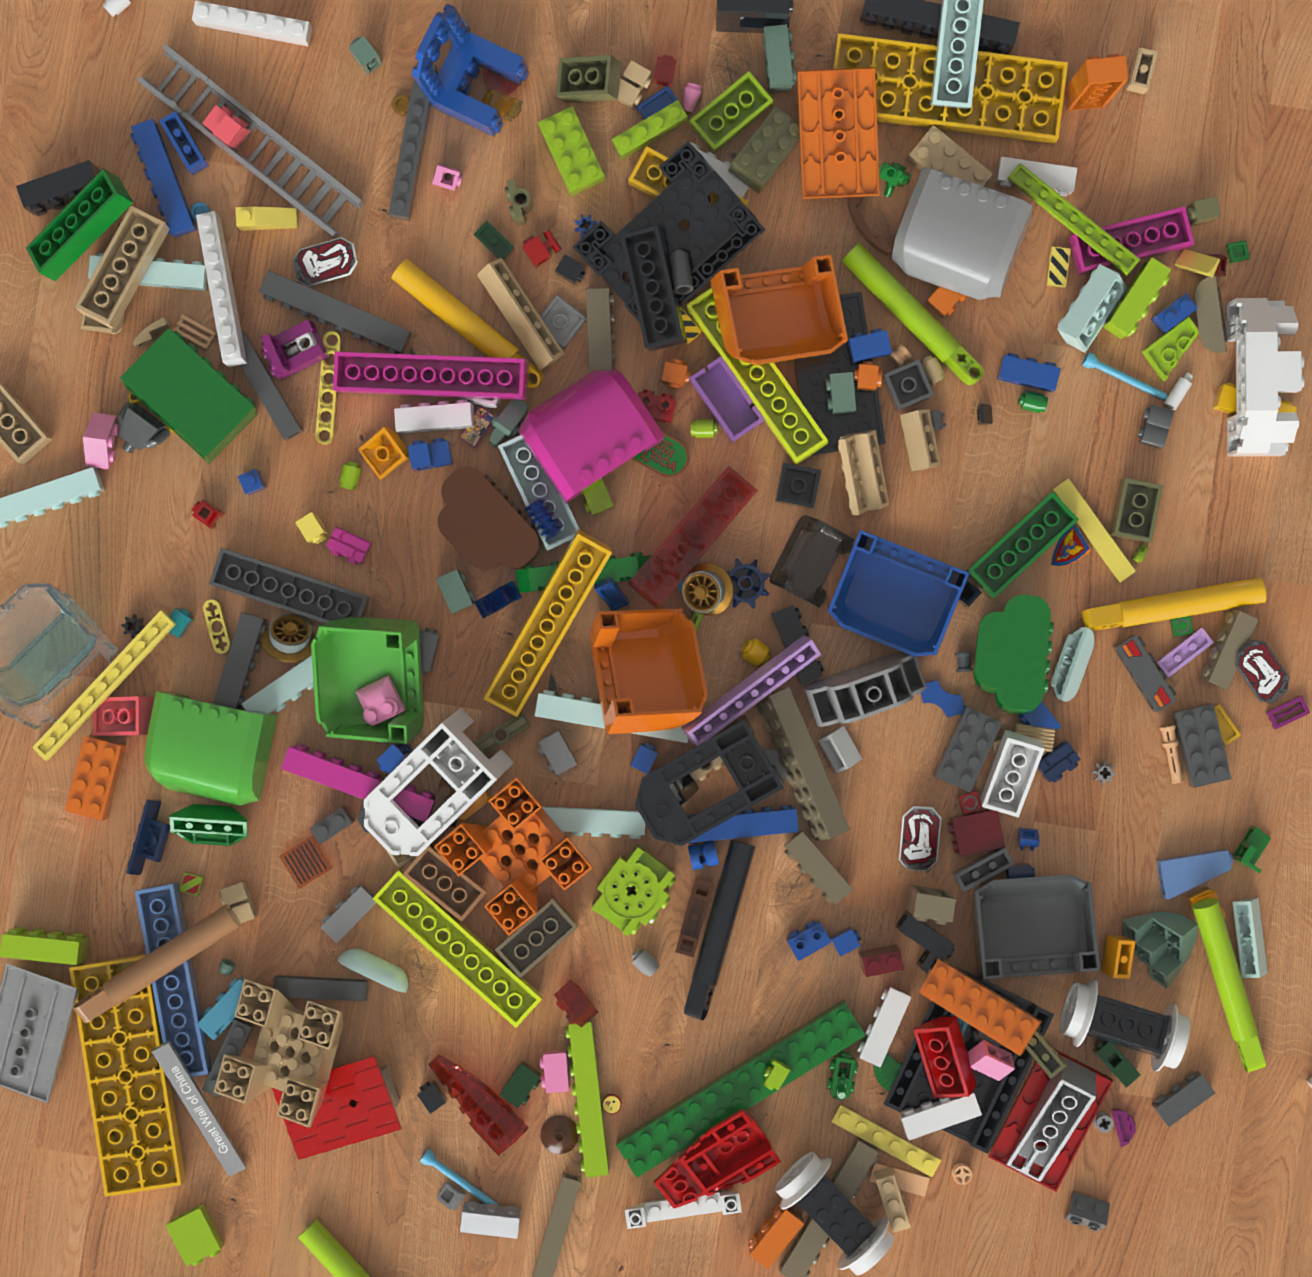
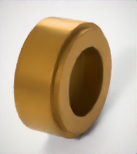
M405 95L396 96L392 101L394 112L401 116L406 115L410 99Z

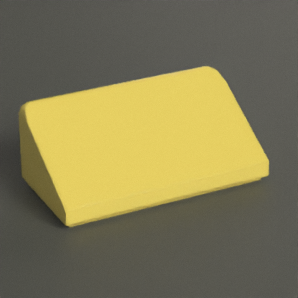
M1184 249L1174 265L1184 270L1213 277L1220 259Z

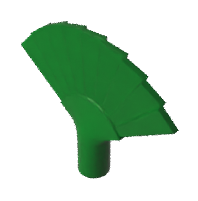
M886 1054L881 1067L873 1064L874 1074L878 1083L887 1091L890 1090L902 1063H898L888 1054Z

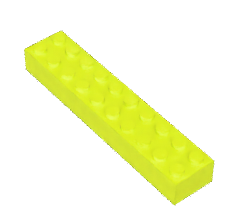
M712 288L686 305L690 315L718 355L722 356L753 401V405L760 411L765 422L795 465H798L828 444L827 438L774 362L754 365L729 355L723 343Z
M400 868L375 895L373 900L517 1028L542 1000L543 995L523 977L519 978L502 958L454 915L404 877L401 871L402 868Z

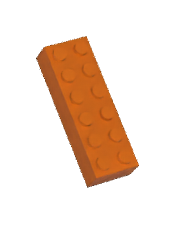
M1111 54L1107 58H1100V56L1088 57V60H1085L1065 87L1066 110L1104 108L1128 81L1126 56Z
M942 959L937 960L919 990V993L1019 1056L1023 1054L1042 1022Z

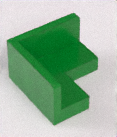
M1251 825L1233 853V859L1248 869L1261 873L1262 870L1256 867L1255 863L1271 840V837L1263 833L1259 828Z

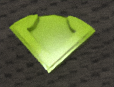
M1141 544L1133 555L1132 560L1136 563H1141L1149 547Z

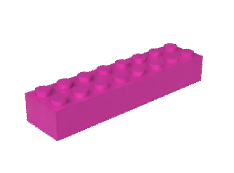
M300 743L288 747L281 766L283 770L361 799H365L385 779L380 777L381 773L373 770L366 772L362 770L363 767L354 763L347 765L344 763V759L335 756L334 758L326 757L327 753L319 750L312 752L308 750V746ZM408 784L392 800L408 816L426 822L432 813L436 798L434 797L435 793L427 790L420 792L416 790V786Z

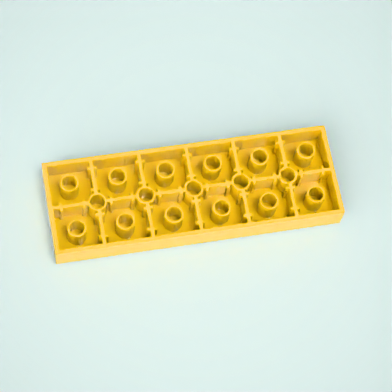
M840 33L837 35L833 69L875 68L877 122L931 128L934 125L939 130L1055 144L1059 139L1068 62L978 51L971 108L930 105L937 46ZM837 111L835 115H839L841 111Z
M146 954L82 963L70 967L72 987L79 989L76 1003L103 986V983L145 957ZM150 984L88 1023H84L77 1014L105 1197L179 1186L186 1180L171 1082L152 1053V1050L162 1045L163 1041L153 987Z

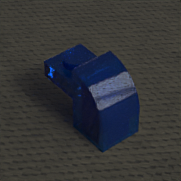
M511 581L476 600L474 603L484 619L516 602L522 596L514 581Z

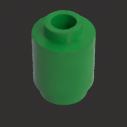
M1025 390L1024 394H1020L1018 400L1021 409L1036 413L1045 412L1048 403V397H1044V394Z

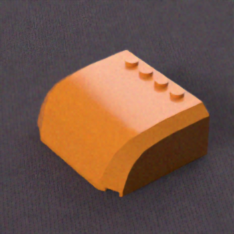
M831 254L812 257L800 267L740 275L739 268L720 270L710 279L723 343L729 355L738 360L760 365L830 354L848 341Z
M683 609L597 612L590 630V644L606 732L608 734L668 730L684 726L697 718L702 713L708 692L695 625L691 620L687 619Z

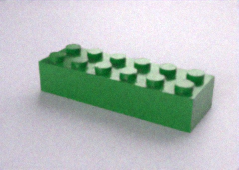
M103 168L26 247L40 274L56 281L133 204L119 177Z
M1052 491L965 571L969 573V576L990 599H994L1079 519Z

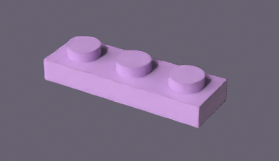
M1200 627L1155 663L1164 675L1169 678L1214 642L1205 630Z

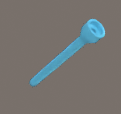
M1091 352L1086 354L1082 362V366L1088 369L1090 367L1094 369L1095 367L1159 399L1166 400L1168 397L1167 393L1098 361L1096 355Z
M429 1148L419 1161L425 1166L432 1165L483 1203L498 1205L489 1196L438 1161L434 1152Z

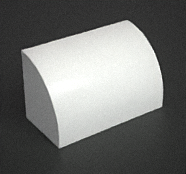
M844 726L818 740L836 774L849 769L862 760Z

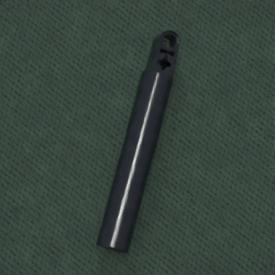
M732 839L730 841L692 975V983L684 1008V1014L703 1021L708 1014L756 846Z

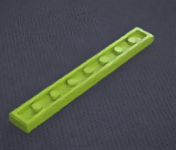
M1021 163L1008 176V181L1125 275H1128L1141 260Z

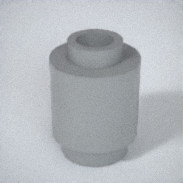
M638 949L631 956L633 958L631 963L644 975L650 977L659 968L658 961L646 949L642 951Z

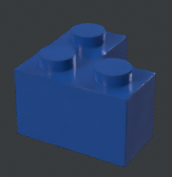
M444 438L434 439L431 444L425 443L423 440L413 441L412 445L408 446L412 469L417 472L453 465L449 441H444Z

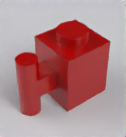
M550 230L543 233L547 239L543 243L538 236L535 238L531 236L523 242L522 248L535 268L551 258L548 252L550 248H553L555 253L562 250Z

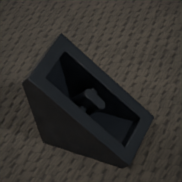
M966 581L959 602L964 607H969L982 592Z

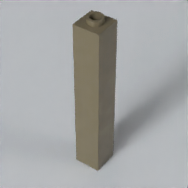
M563 1172L532 1277H553L581 1184V1177Z

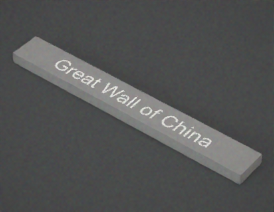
M168 1041L152 1050L153 1055L228 1176L230 1177L246 1169V1163L172 1043Z

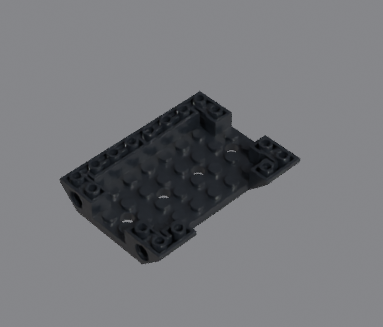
M689 141L683 144L658 167L673 183L616 234L601 220L573 246L598 276L601 275L625 302L624 306L638 322L639 317L631 282H626L623 279V273L628 271L620 235L658 225L663 229L668 256L675 250H683L688 253L693 291L685 295L677 294L679 306L681 307L713 276L765 231V228L750 209ZM709 194H718L719 201L716 204H711L708 200ZM682 219H687L690 222L688 230L680 228L679 223Z

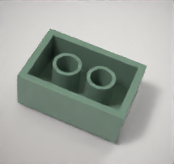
M787 24L766 26L763 29L762 40L768 94L790 92L796 81V70L792 69L794 51L793 49L790 50L792 32L788 30Z

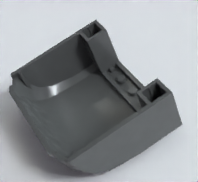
M1071 874L993 880L974 892L973 926L978 980L1100 971L1091 882Z

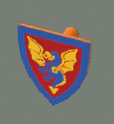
M1076 523L1061 536L1052 558V566L1070 565L1090 553L1091 548Z

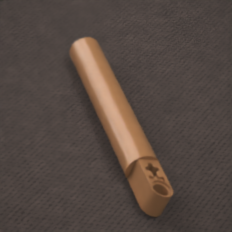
M224 905L103 983V986L78 1001L73 1006V1009L84 1023L90 1022L239 928L241 924L237 915L229 905Z

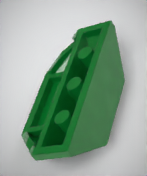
M192 804L169 816L170 832L179 835L192 844L232 846L248 837L247 819L231 806Z

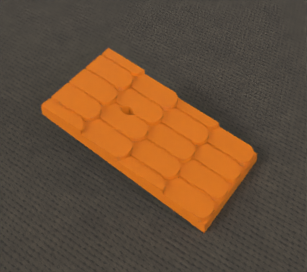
M875 68L797 70L802 198L880 196ZM841 111L839 115H835V113Z

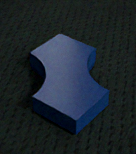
M938 680L925 683L927 688L921 692L923 703H933L939 706L944 711L946 717L962 714L964 705L961 694L953 695L947 693L941 688Z

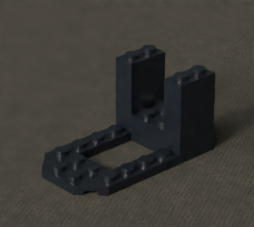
M717 0L716 32L763 33V29L766 26L785 24L789 28V13H793V0Z
M746 715L724 727L709 740L642 777L635 806L654 839L683 846L784 788L783 779L763 751ZM720 756L739 790L693 817L688 818L670 785Z

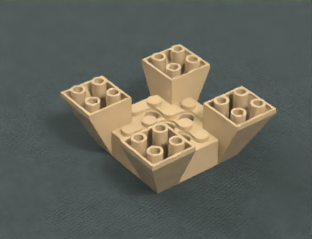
M244 979L234 1017L262 1026L253 1058L224 1054L214 1093L247 1104L270 1087L283 1091L276 1116L309 1128L324 1099L343 1028L342 1012L312 1001H307L305 1012L296 1009L279 990Z

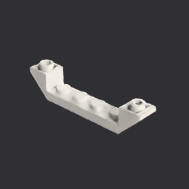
M715 1191L714 1195L698 1197L697 1201L675 1209L666 1198L645 1201L626 1208L625 1216L627 1229L646 1227L647 1222L721 1211L723 1215L741 1213L742 1210L739 1192Z

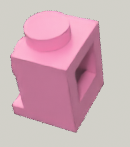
M438 163L432 184L455 191L456 186L460 187L462 175H459V169ZM450 173L452 178L446 179L445 174Z

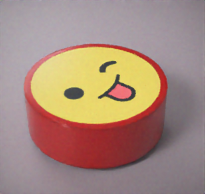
M608 1094L602 1101V1108L608 1114H616L621 1108V1100L615 1094Z

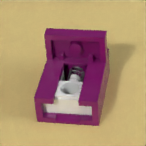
M308 319L276 336L266 334L261 337L263 340L261 343L263 349L261 351L264 358L269 360L271 365L269 367L270 372L274 377L281 380L329 357L314 322ZM309 339V347L304 348V342Z

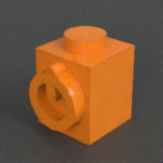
M669 359V362L665 361L661 382L667 383L668 387L679 389L680 386L684 387V383H689L691 373L687 371V362L676 359Z
M869 361L859 364L858 369H854L853 375L854 381H857L856 389L875 391L877 387H881L882 368Z

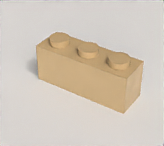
M930 409L917 410L900 415L911 471L941 466Z
M893 1166L874 1171L892 1233L911 1228L910 1219Z

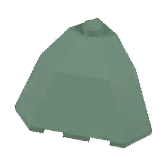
M1159 911L1123 919L1122 934L1136 941L1134 953L1140 962H1145L1149 968L1148 974L1151 979L1168 988L1190 957L1198 935V924L1183 914Z

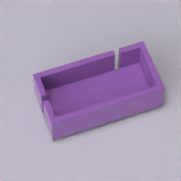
M722 356L707 365V373L703 368L691 376L689 381L730 441L734 443L763 423L765 419L756 406H753L752 409L749 407L753 401Z

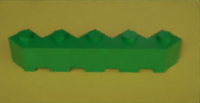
M642 552L631 553V557L617 559L615 555H611L594 584L612 578L615 583L653 578L651 555L643 556ZM559 561L550 562V566L535 568L534 564L525 565L523 569L515 570L518 593L542 591Z

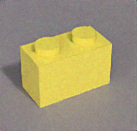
M311 512L295 522L307 542L319 544L327 539L326 535L329 532L316 513Z

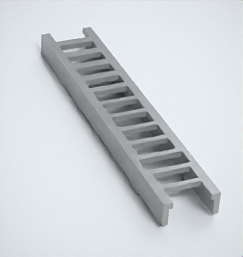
M165 44L162 47L165 50L164 55L177 64L158 88L145 77L142 79L139 76L137 81L336 239L340 233L328 223L347 200L358 209L364 204L362 200ZM182 68L191 77L172 100L163 91ZM199 78L208 87L189 111L185 113L178 107V102ZM211 92L221 99L217 106L222 108L223 105L227 104L236 111L234 114L236 117L240 118L242 116L251 123L248 128L251 132L240 147L255 128L266 135L248 159L238 152L240 147L235 149L228 146L193 116ZM270 140H272L281 149L266 168L261 171L253 162ZM286 153H289L295 160L280 179L275 182L269 175ZM303 164L310 172L294 192L290 194L284 189V186ZM318 176L325 184L309 204L305 206L299 201V198ZM333 188L340 195L324 216L320 218L313 211Z

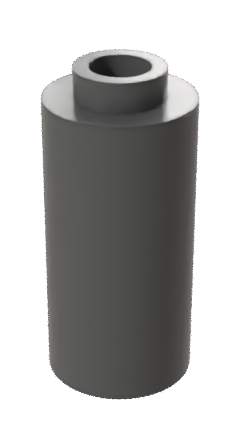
M675 250L669 255L674 292L679 295H685L693 291L689 257L687 252Z

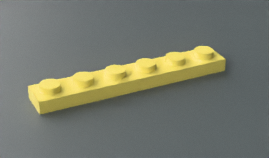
M842 1104L839 1105L831 1119L832 1123L930 1177H933L941 1162L940 1158Z

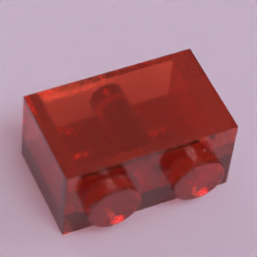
M572 980L568 981L554 994L558 1000L556 1004L562 1011L565 1010L567 1012L566 1018L572 1025L576 1023L582 1028L599 1013L580 986Z

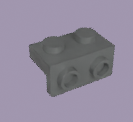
M1073 1192L1071 1194L1069 1210L1065 1214L1064 1219L1069 1220L1074 1225L1088 1226V1229L1093 1231L1102 1230L1107 1225L1110 1203Z

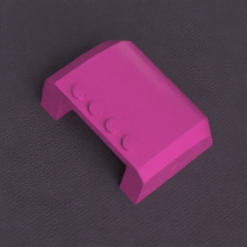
M615 368L594 370L530 411L518 430L565 504L582 494L583 489L644 450L647 452L661 443L665 437L630 383Z

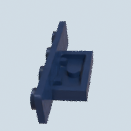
M146 800L128 862L127 874L141 875L146 858L155 862H161L170 831L169 824L157 820L161 801Z

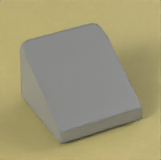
M446 1182L437 1199L448 1209L456 1210L466 1194L449 1182Z

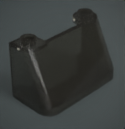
M807 515L802 516L798 520L770 575V583L820 608L826 600V591L822 586L838 554L844 555L849 553L855 539L819 519Z

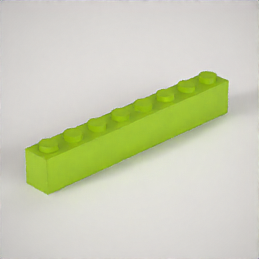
M592 1019L569 1021V1027H565L566 1039L570 1038L571 1046H567L568 1057H572L573 1065H570V1075L575 1079V1084H572L573 1096H577V1103H574L575 1115H579V1122H576L577 1134H581L582 1140L578 1141L579 1153H583L584 1160H580L581 1171L585 1172L586 1178L609 1175Z

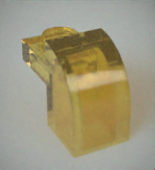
M488 89L482 100V103L497 109L501 118L512 122L513 119L515 120L520 114L523 103L517 98H509L493 89Z

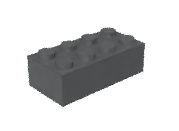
M1207 703L1172 712L1174 724L1177 727L1176 733L1180 743L1189 786L1196 788L1232 779L1214 704Z
M964 706V710L957 720L933 776L971 792L1002 722Z

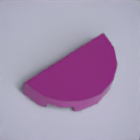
M1118 1108L1111 1109L1119 1144L1123 1147L1130 1143L1129 1141L1136 1132L1135 1122L1126 1111Z

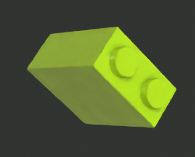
M204 1203L169 1220L165 1225L186 1267L191 1264L193 1266L200 1264L204 1261L203 1258L208 1255L210 1258L216 1256L221 1252L220 1249L224 1245Z

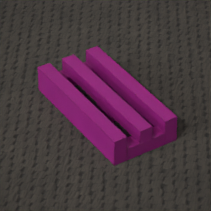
M1298 696L1266 711V714L1270 718L1273 729H1278L1310 714V711L1303 697ZM1300 701L1301 704L1273 716L1274 713ZM1301 708H1303V710H1304V711H1302V712H1300V713H1298V714H1296V715H1294V716H1292V717H1289V718H1287V719H1285V720H1283V721H1281V722H1279V723L1276 722V720H1278V719H1280V718H1282V717H1284V716H1286V715H1288V714H1290V713H1292V712H1295V711H1297V710H1299V709H1301Z

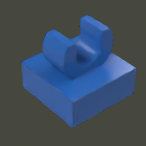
M1018 829L1020 850H1023L1024 846H1030V851H1033L1035 847L1039 846L1040 840L1037 829Z

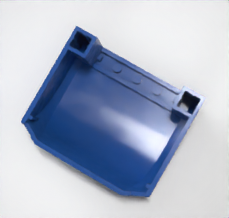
M860 530L828 612L842 628L914 657L937 655L969 573Z

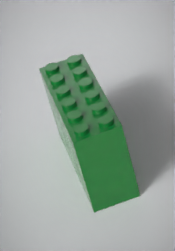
M168 328L120 379L124 387L210 464L257 416L255 402L248 396L243 397L239 387L233 382L229 384L226 380L227 377L219 369L215 371L211 366L212 363L205 356L201 358L197 353L198 350L189 343L187 345L183 340L184 337L175 330L173 332Z

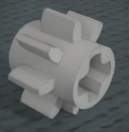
M1102 761V765L1095 763L1096 768L1091 771L1096 776L1093 780L1098 781L1101 779L1100 783L1102 785L1105 784V780L1113 782L1111 777L1116 775V773L1112 772L1111 769L1114 765L1106 766V761ZM1100 771H1107V774L1100 775Z

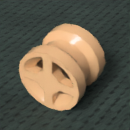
M899 344L897 349L889 355L899 368L904 366V362L910 361L913 358L902 344Z
M959 1162L952 1167V1176L958 1184L965 1185L971 1181L972 1171L967 1164Z

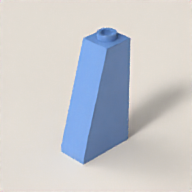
M1218 849L1156 860L1162 898L1166 900L1171 899L1231 870V864H1233L1232 854L1229 853V850Z

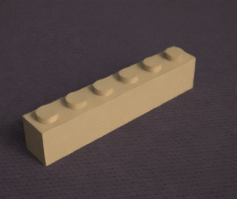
M500 258L487 264L477 274L482 284L539 370L541 371L553 365L565 353L503 259Z

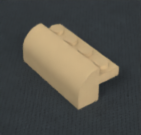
M876 430L841 436L838 440V450L841 453L842 470L846 479L845 487L848 491L849 508L852 511V515H860L868 510L882 509L890 505Z

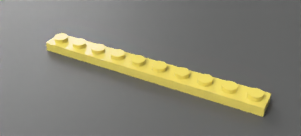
M164 610L159 611L32 747L45 761H48L176 625Z

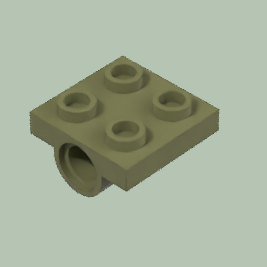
M515 180L507 181L508 187L504 188L508 202H512V206H509L513 221H517L518 226L525 224L523 215L531 211L532 200L526 189L517 188ZM520 199H526L523 204L517 203Z

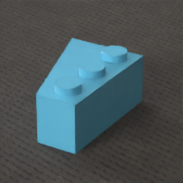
M241 977L239 980L235 978L228 986L230 990L226 994L222 992L215 1001L217 1003L213 1008L209 1006L202 1013L204 1017L197 1023V1026L212 1040H215L236 1018L234 1016L244 977Z

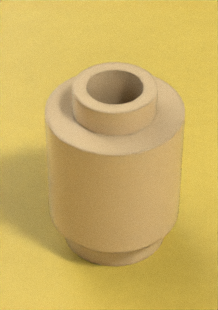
M930 355L921 360L922 367L931 385L945 378L943 375L945 372L937 357L932 358Z

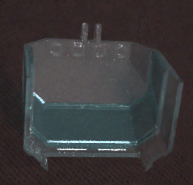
M49 583L24 584L2 605L0 604V710L5 716L33 729L42 727L44 722L50 721L53 723L58 720L46 705L99 653L111 664L114 661L113 656L118 651V648L106 633L68 594Z

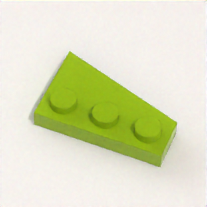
M1189 316L1141 351L1162 382L1167 380L1169 373L1176 367L1183 353L1188 350L1199 334V330Z

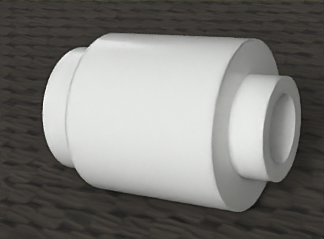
M104 0L105 3L102 6L114 17L126 9L131 2L129 0Z

